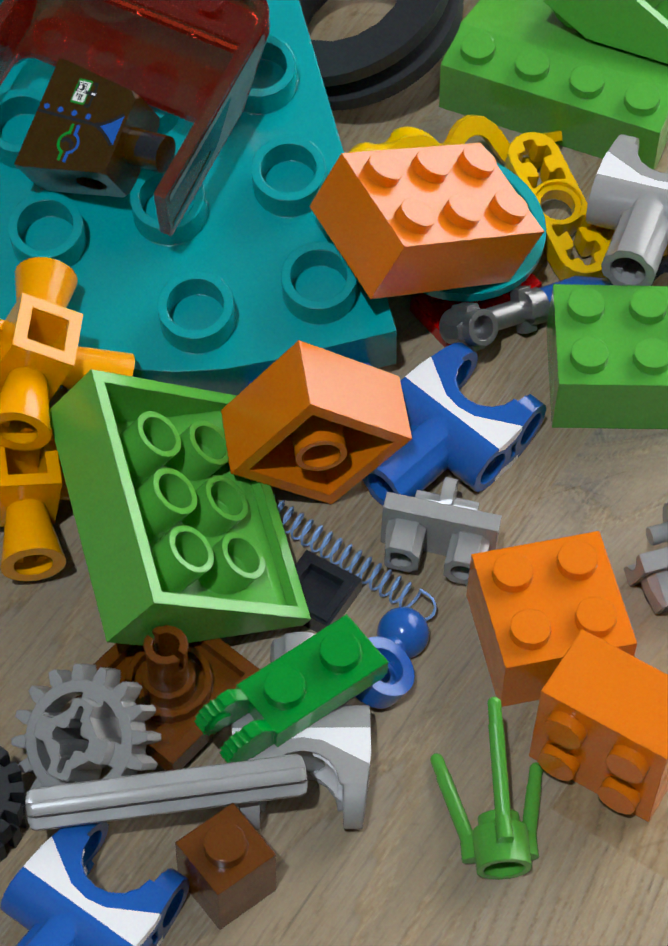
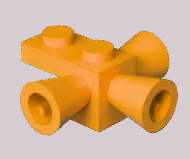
M34 257L18 264L15 269L16 304L5 320L0 319V445L12 450L32 451L40 449L49 443L51 439L49 402L61 385L71 389L91 369L133 376L135 365L133 353L78 346L83 314L67 308L78 283L77 275L72 268L56 259Z
M52 428L49 443L37 450L18 451L0 445V527H4L0 570L4 576L16 581L46 579L59 573L66 565V558L53 524L56 521L59 499L70 501Z

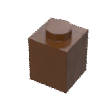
M231 803L175 842L177 871L189 879L188 891L219 930L276 891V854L234 803Z

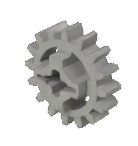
M74 664L72 673L70 670L54 669L50 671L49 682L51 688L48 686L32 685L28 691L36 706L33 710H17L15 714L16 718L27 725L26 734L11 738L12 746L26 748L27 758L18 764L21 773H35L37 776L31 789L99 780L102 769L107 766L113 768L103 779L136 775L138 770H155L157 762L152 757L146 755L145 750L146 745L161 741V733L146 731L144 721L150 719L157 712L155 706L136 705L134 702L139 696L142 686L138 682L120 683L121 670L100 667L97 671L96 666L93 664ZM72 700L69 710L60 713L61 709Z

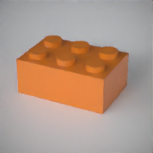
M482 143L341 153L309 206L370 299L509 282L544 233V230L528 209L526 201L517 194L497 166L494 156L485 149Z

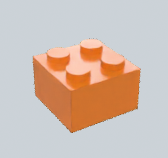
M300 340L221 409L231 474L331 505L412 439L400 377L398 375Z
M600 531L471 554L466 596L496 697L501 701V707L539 700L541 690L581 629L632 656L635 655L637 641Z
M581 629L541 690L529 757L537 760L541 768L551 776L563 781L573 780L595 792L601 801L612 810L627 815L633 813L649 822L668 791V674Z

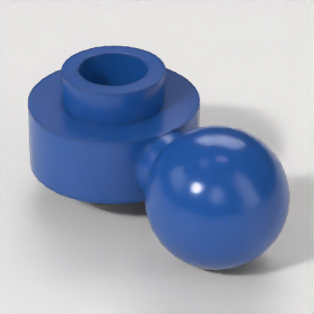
M397 607L385 613L378 623L377 636L368 638L388 661V673L385 677L355 696L362 703L370 707L382 709L392 706L411 689L414 683V668L410 658L419 655L426 647L429 640V627L425 618L418 611L409 607Z

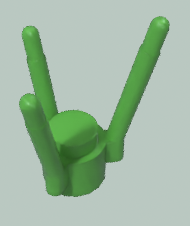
M491 697L487 702L495 809L480 814L477 818L478 826L473 830L443 756L435 753L431 756L430 762L460 839L462 863H475L477 875L482 878L502 880L528 873L532 869L531 860L539 858L536 833L543 769L538 762L532 763L529 767L523 820L520 821L519 813L510 809L501 701L498 697Z

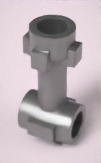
M519 286L510 291L511 301L490 308L480 309L478 303H459L443 313L439 322V331L443 340L449 344L462 342L473 351L481 350L495 340L498 330L515 325L517 333L527 334L536 331L537 324L548 320L549 299L540 288Z

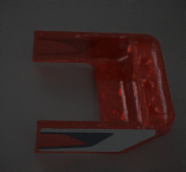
M3 0L0 5V86L13 65L21 59L35 58L56 67L59 58L134 91L148 105L194 123L153 194L160 232L172 236L245 108L271 28L269 5L266 0Z

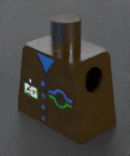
M59 58L14 165L42 190L124 198L130 194L142 168L158 173H165L169 170L175 157L176 145L171 136L157 133L160 126V117L137 93L75 63Z

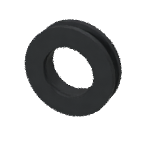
M299 0L307 28L314 14L328 0ZM397 0L395 6L377 24L356 36L336 41L311 40L331 110L356 109L383 101L403 91L422 78L438 63L452 44L462 20L463 0Z

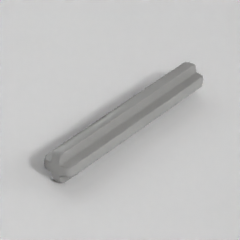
M292 754L32 788L26 793V814L30 828L34 831L224 807L229 806L231 803L239 805L300 797L307 793L308 783L306 767L302 756Z

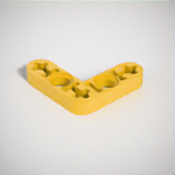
M537 132L523 133L515 137L509 146L504 167L526 183L538 199L540 205L546 200L557 199L565 202L572 212L570 217L562 220L552 219L544 213L546 240L543 251L554 273L560 281L573 276L607 278L602 273L601 264L615 230L586 223L588 203L553 139ZM529 155L533 162L543 161L539 174L531 162L521 163L523 156ZM539 175H540V179H541V181H542V184H540V185L537 186V183H538V180H539ZM576 232L574 241H572L570 235ZM668 244L663 256L668 255ZM574 245L582 257L592 256L590 265H585L580 258L570 259Z

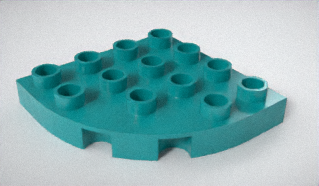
M0 0V9L6 0ZM29 0L23 23L0 58V319L5 320L16 304L15 269L18 264L29 258L46 257L65 263L77 275L78 283L67 308L83 314L78 346L133 353L135 365L132 377L238 395L248 386L249 381H254L298 340L362 363L369 362L375 368L397 363V331L387 297L369 298L309 207L339 156L344 151L299 0ZM265 34V43L242 112L178 224L174 227V221L198 179L211 151L190 171L171 205L170 195L259 40ZM59 58L75 63L130 89L143 98L160 117V126L157 133L171 136L175 141V157L167 172L158 173L142 168L130 194L122 198L42 190L14 165Z

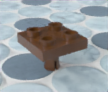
M164 625L154 628L152 630L154 639L147 635L143 646L115 643L93 665L96 666L97 671L100 667L121 670L120 683L138 682L142 686L140 694L134 702L136 705L155 706L157 712L150 719L144 721L146 731L161 733V741L146 745L145 754L152 757L166 771L182 769L218 733L216 732L214 735L208 736L201 732L194 722L196 720L195 716L199 713L198 711L208 704L210 700H214L227 689H236L238 683L260 669L220 638L188 643L187 637L182 630L174 626Z

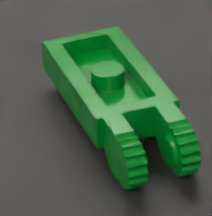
M346 614L238 683L236 689H227L214 700H210L208 704L198 711L199 713L195 716L196 720L194 722L204 735L207 734L209 736L221 731L224 727H228L249 713L254 720L242 727L240 731H236L235 734L229 736V739L224 742L219 752L226 763L246 761L257 756L273 744L276 747L281 746L384 678L388 673V661Z

